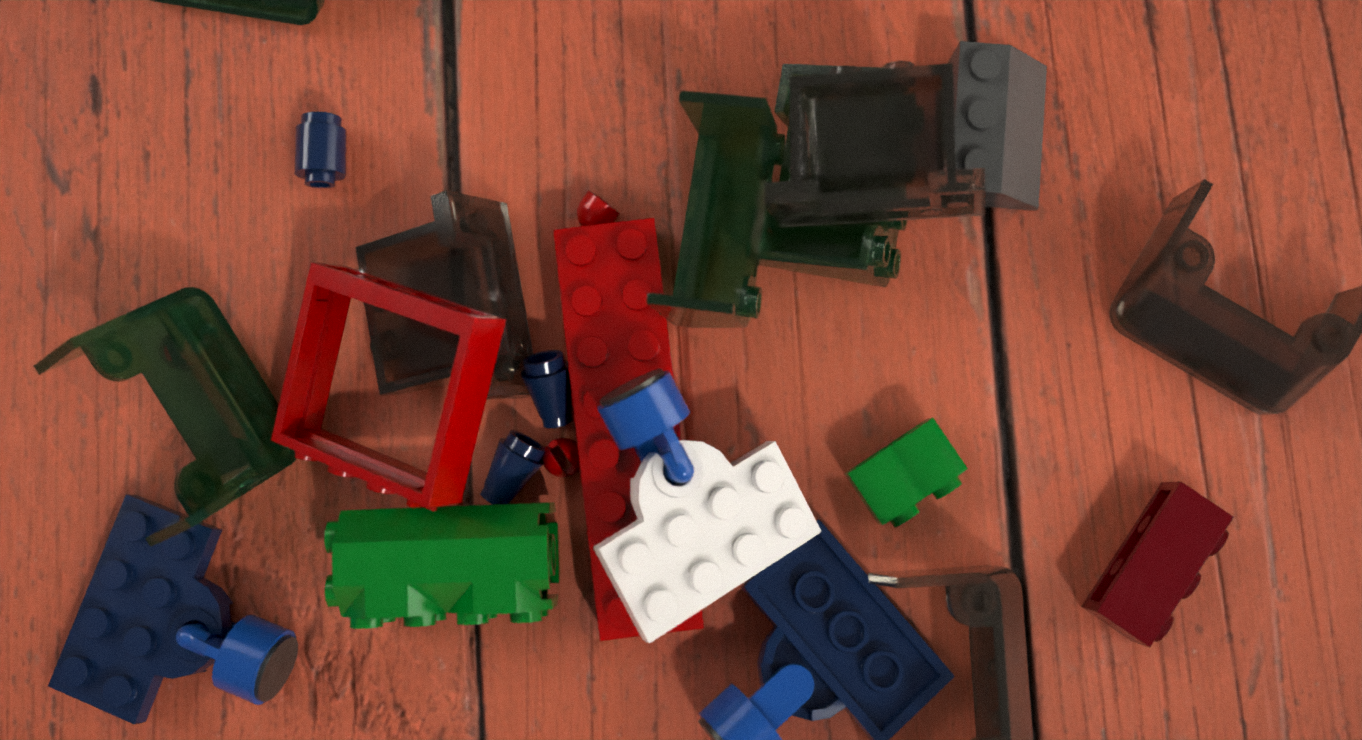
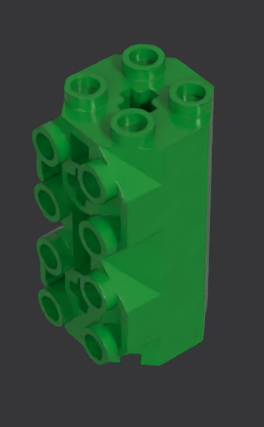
M555 502L441 506L435 512L424 507L340 510L338 521L327 522L324 531L325 549L327 553H332V575H328L325 582L327 606L339 607L342 617H350V628L383 627V623L394 622L396 618L403 617L404 627L436 625V621L445 620L446 613H455L457 615V625L489 623V619L497 618V614H510V623L542 621V617L548 616V610L554 609L558 604V594H548L550 583H559L560 577L558 523H547L546 516L547 513L556 512Z

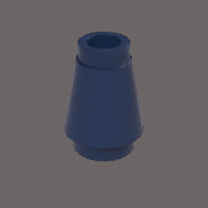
M547 350L526 357L523 360L524 370L521 372V377L542 419L543 426L545 428H559L572 422L568 361L564 360L563 353L559 350Z
M510 430L506 439L500 438L480 495L493 505L509 504L544 464L541 458L545 448L533 438L521 432Z

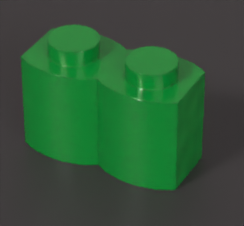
M932 417L913 427L844 474L876 522L884 525L890 521L895 528L920 512L916 504L932 493L937 500L958 488L962 484L958 476L968 468Z

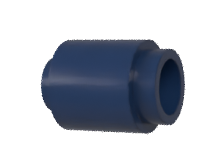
M328 112L303 113L301 115V124L296 126L294 174L299 178L305 179L304 184L308 187L333 188L335 187V181L346 177L347 131L342 127V118L336 114Z

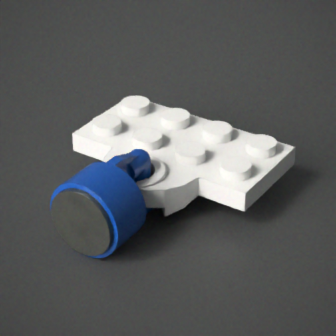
M662 368L650 371L616 388L599 401L601 405L597 409L618 449L624 450L634 447L641 464L634 479L630 478V500L638 520L593 546V549L643 641L651 643L822 532L776 441H766L732 463H729L721 451L704 442L678 440L672 427L685 419L690 414V410L669 371H663Z

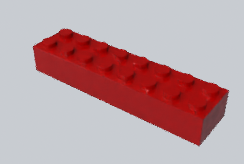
M654 217L553 230L600 641L640 636L593 546L638 520L630 500V478L634 479L641 461L634 447L624 450L618 449L597 408L601 405L599 401L605 395L650 371L662 368L663 371H669L674 379ZM679 422L672 428L678 440H682ZM702 610L666 633L704 629Z

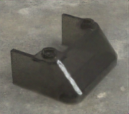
M1204 179L1174 197L1111 303L1109 311L1111 323L1123 336L1248 410L1260 415L1285 412L1351 353L1362 333V286L1336 293L1326 313H1320L1305 319L1293 337L1204 285L1214 268L1215 253L1207 239L1188 228L1213 186L1212 183Z
M993 565L868 573L870 584L897 589L945 585L946 603L951 616L960 624L969 627L976 738L971 740H1033L1022 586L1016 574L1006 567Z

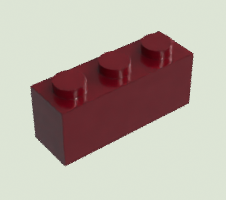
M1161 482L1081 607L1132 642L1151 647L1154 641L1158 642L1163 639L1171 629L1174 621L1171 615L1181 599L1189 597L1198 587L1201 580V574L1198 572L1207 558L1218 553L1226 543L1229 532L1226 529L1234 517L1182 482Z

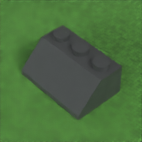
M959 42L948 61L939 203L1032 211L1039 209L1046 65L1012 45Z

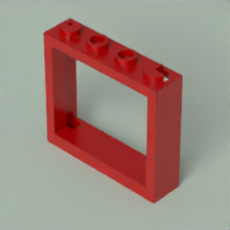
M311 262L271 441L296 452L295 458L320 461L327 464V471L334 475L348 478L357 477L367 481L366 488L373 492L402 496L407 499L406 505L410 508L424 507L435 512L438 506L461 503L506 319L348 266ZM351 298L460 335L427 472L321 429Z

